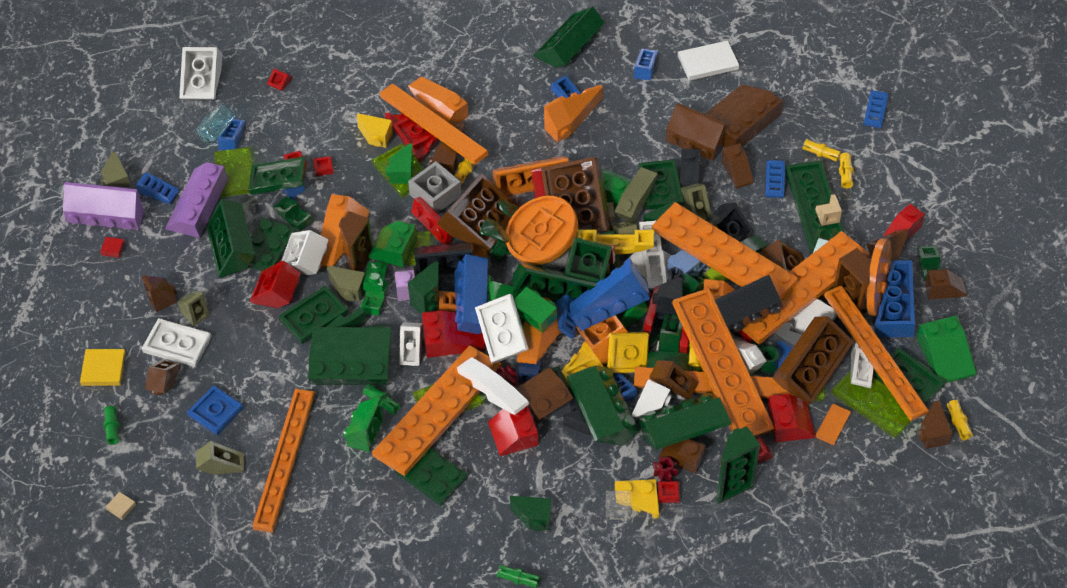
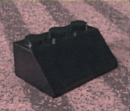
M736 202L721 204L705 220L739 242L749 238L754 233Z
M460 242L451 245L440 244L439 246L415 248L414 256L417 275L435 261L439 263L440 275L454 274L458 262L462 261L466 254L473 255L472 243Z
M766 275L715 299L730 333L733 331L738 332L750 323H758L763 317L769 314L775 315L784 308L770 275Z

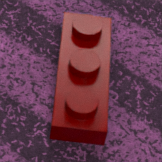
M421 197L414 198L411 213L441 244L449 245L452 236L437 224L441 217Z

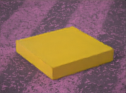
M609 333L607 368L612 373L635 372V367H646L649 333Z
M86 349L80 379L81 386H120L126 354L125 350Z

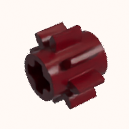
M509 365L506 369L500 367L495 372L513 387L518 381L516 370Z
M670 456L668 458L659 457V462L653 463V469H655L653 476H658L660 481H671L672 476L678 475V470L676 469L677 462H673Z

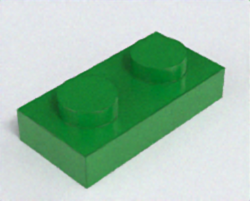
M368 262L363 290L383 291L387 263Z

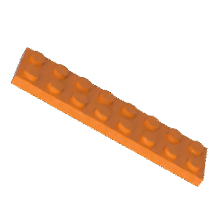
M676 202L652 225V230L741 287L766 275H770L782 300L798 283V278Z
M841 231L789 272L798 278V283L781 300L784 308L775 315L769 314L763 317L758 323L746 325L742 331L757 344H761L786 322L790 321L834 286L839 258L856 248L865 253L868 258L870 253Z
M709 288L674 299L672 304L714 395L720 398L731 420L730 430L733 431L736 428L741 429L747 426L754 437L772 432L775 428Z
M469 345L372 451V456L405 476L481 392L473 387L471 380L458 373L457 367L471 357L494 372L501 367V363H491L489 356Z

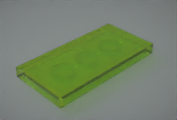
M850 370L831 390L833 396L895 439L912 422L887 386L872 377L870 388L851 384Z

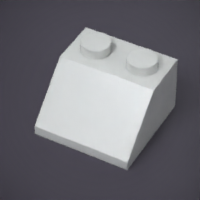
M311 230L291 233L281 261L284 260L301 272V274H316L321 267V259L327 250L328 239Z

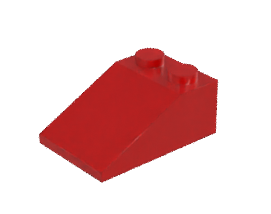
M433 311L422 313L427 358L462 354L469 345L480 352L485 351L482 332L475 334L457 330V322H455L456 313Z

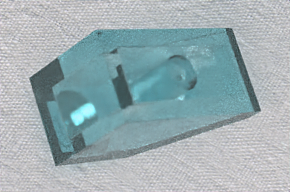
M222 103L203 118L193 131L205 144L215 141L236 115L225 103Z

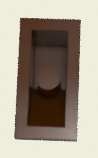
M741 144L723 148L722 164L736 189L753 184L754 181L748 157Z
M907 229L896 230L881 237L890 240L891 264L893 260L900 256L908 234ZM879 239L866 244L871 258Z
M948 269L928 271L925 281L928 300L967 296L964 281Z
M147 275L141 277L148 300L156 312L177 303L175 297L177 291L173 284L169 285L166 278Z
M162 359L148 366L145 390H150L155 395H163L171 390L181 363Z
M657 360L649 377L655 383L670 389V392L686 399L691 398L698 384L694 378L673 361Z
M939 400L933 403L922 421L920 430H918L919 440L924 443L926 449L949 445L952 436Z
M687 439L664 447L659 457L668 458L670 456L673 462H677V467L696 474L704 459L705 445Z

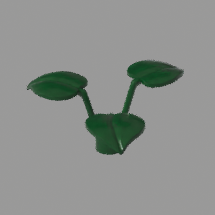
M500 199L498 202L499 208L509 217H512L519 209L518 206L504 199ZM487 218L482 224L481 235L490 236L497 240L488 252L493 259L500 261L505 254L508 256L511 254L506 245L510 238L506 230L504 231L498 222Z

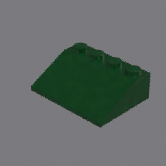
M313 327L308 366V380L310 384L367 385L371 383L372 385H390L391 328Z

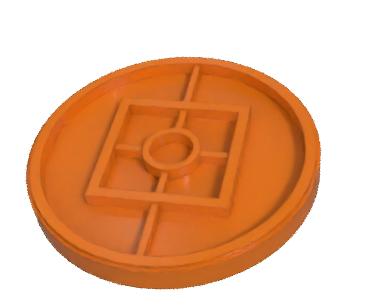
M541 196L532 199L522 205L511 217L506 228V233L509 235L510 240L506 245L511 254L524 264L542 265L549 263L564 254L572 245L578 230L577 215L572 206L560 197Z
M881 238L878 240L870 264L867 285V310L869 315L878 316L883 294L886 292L887 279L891 268V243L889 239Z

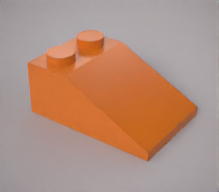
M615 315L582 331L576 326L602 365L608 362L609 333H628Z

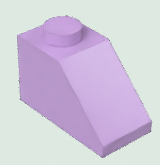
M413 266L395 268L398 301L410 300L408 282L414 278Z

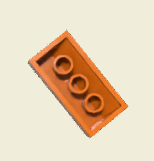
M561 156L492 170L493 184L507 196L533 191L531 170L567 163L569 160L567 157Z

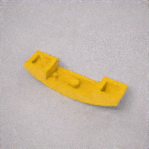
M577 230V238L614 245L615 254L636 253L654 247V230H635V235H597V230Z

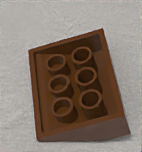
M741 84L705 113V115L726 123L725 148L739 143L743 147L782 114L783 100L771 91Z
M590 157L541 168L545 196L560 197L572 206L578 218V230H597V233L612 231L600 159Z
M481 173L437 224L450 236L489 251L497 240L490 236L481 235L483 222L487 218L493 219L505 231L511 217L507 216L499 208V200L504 199L519 208L520 206Z

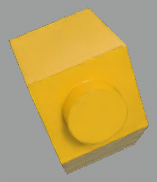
M357 113L358 128L370 145L386 148L393 133L392 120Z

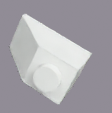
M403 322L400 326L399 365L419 366L423 323Z
M733 340L749 375L754 374L767 362L756 345Z
M648 379L631 415L632 418L637 419L644 416L646 412H656L661 410L663 405L668 406L672 397L669 395L670 389Z

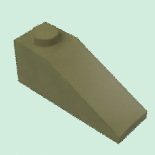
M642 167L639 169L622 194L615 209V213L619 218L636 224L658 173Z

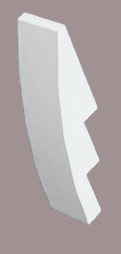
M656 221L639 222V230H652V225ZM654 232V247L642 251L648 290L667 282L661 238Z
M870 326L875 333V327ZM853 339L851 384L870 388L873 366Z
M471 357L457 367L458 373L471 380L474 388L485 393L488 401L515 415L529 405V401L512 385L476 359Z

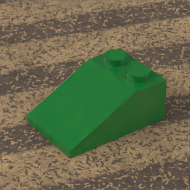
M957 316L919 325L916 338L935 375L946 383L976 376L965 332Z

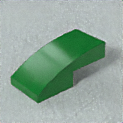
M388 281L384 282L383 291L366 290V296L360 306L366 314L380 315L389 287Z

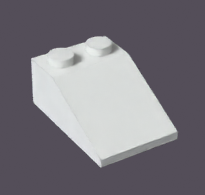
M183 47L180 99L215 100L222 68V52L217 47Z

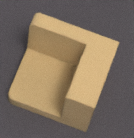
M835 194L831 195L830 204L816 206L815 210L822 226L840 222L842 210Z

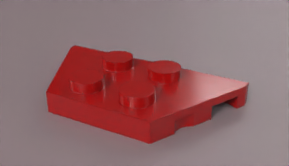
M390 112L384 114L385 119L392 120V128L405 146L408 144L413 145L414 158L418 163L425 158L439 141L438 138L402 112L398 115H390Z

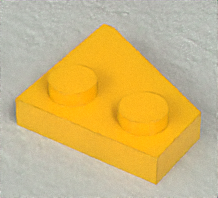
M585 341L578 353L574 354L570 362L564 366L561 373L571 389L567 380L568 375L595 365L604 366Z
M656 479L615 481L616 504L631 507L638 512L642 510L652 514L654 518H659Z

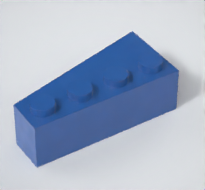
M466 254L462 261L458 262V266L454 271L455 322H457V330L475 334L482 332L475 307L487 303L488 258Z
M627 259L619 269H614L605 280L601 279L597 282V286L592 290L588 289L571 302V318L579 330L582 331L650 299L648 285L631 259Z
M912 260L892 261L886 292L883 294L882 303L875 322V334L878 338L914 337L915 316Z

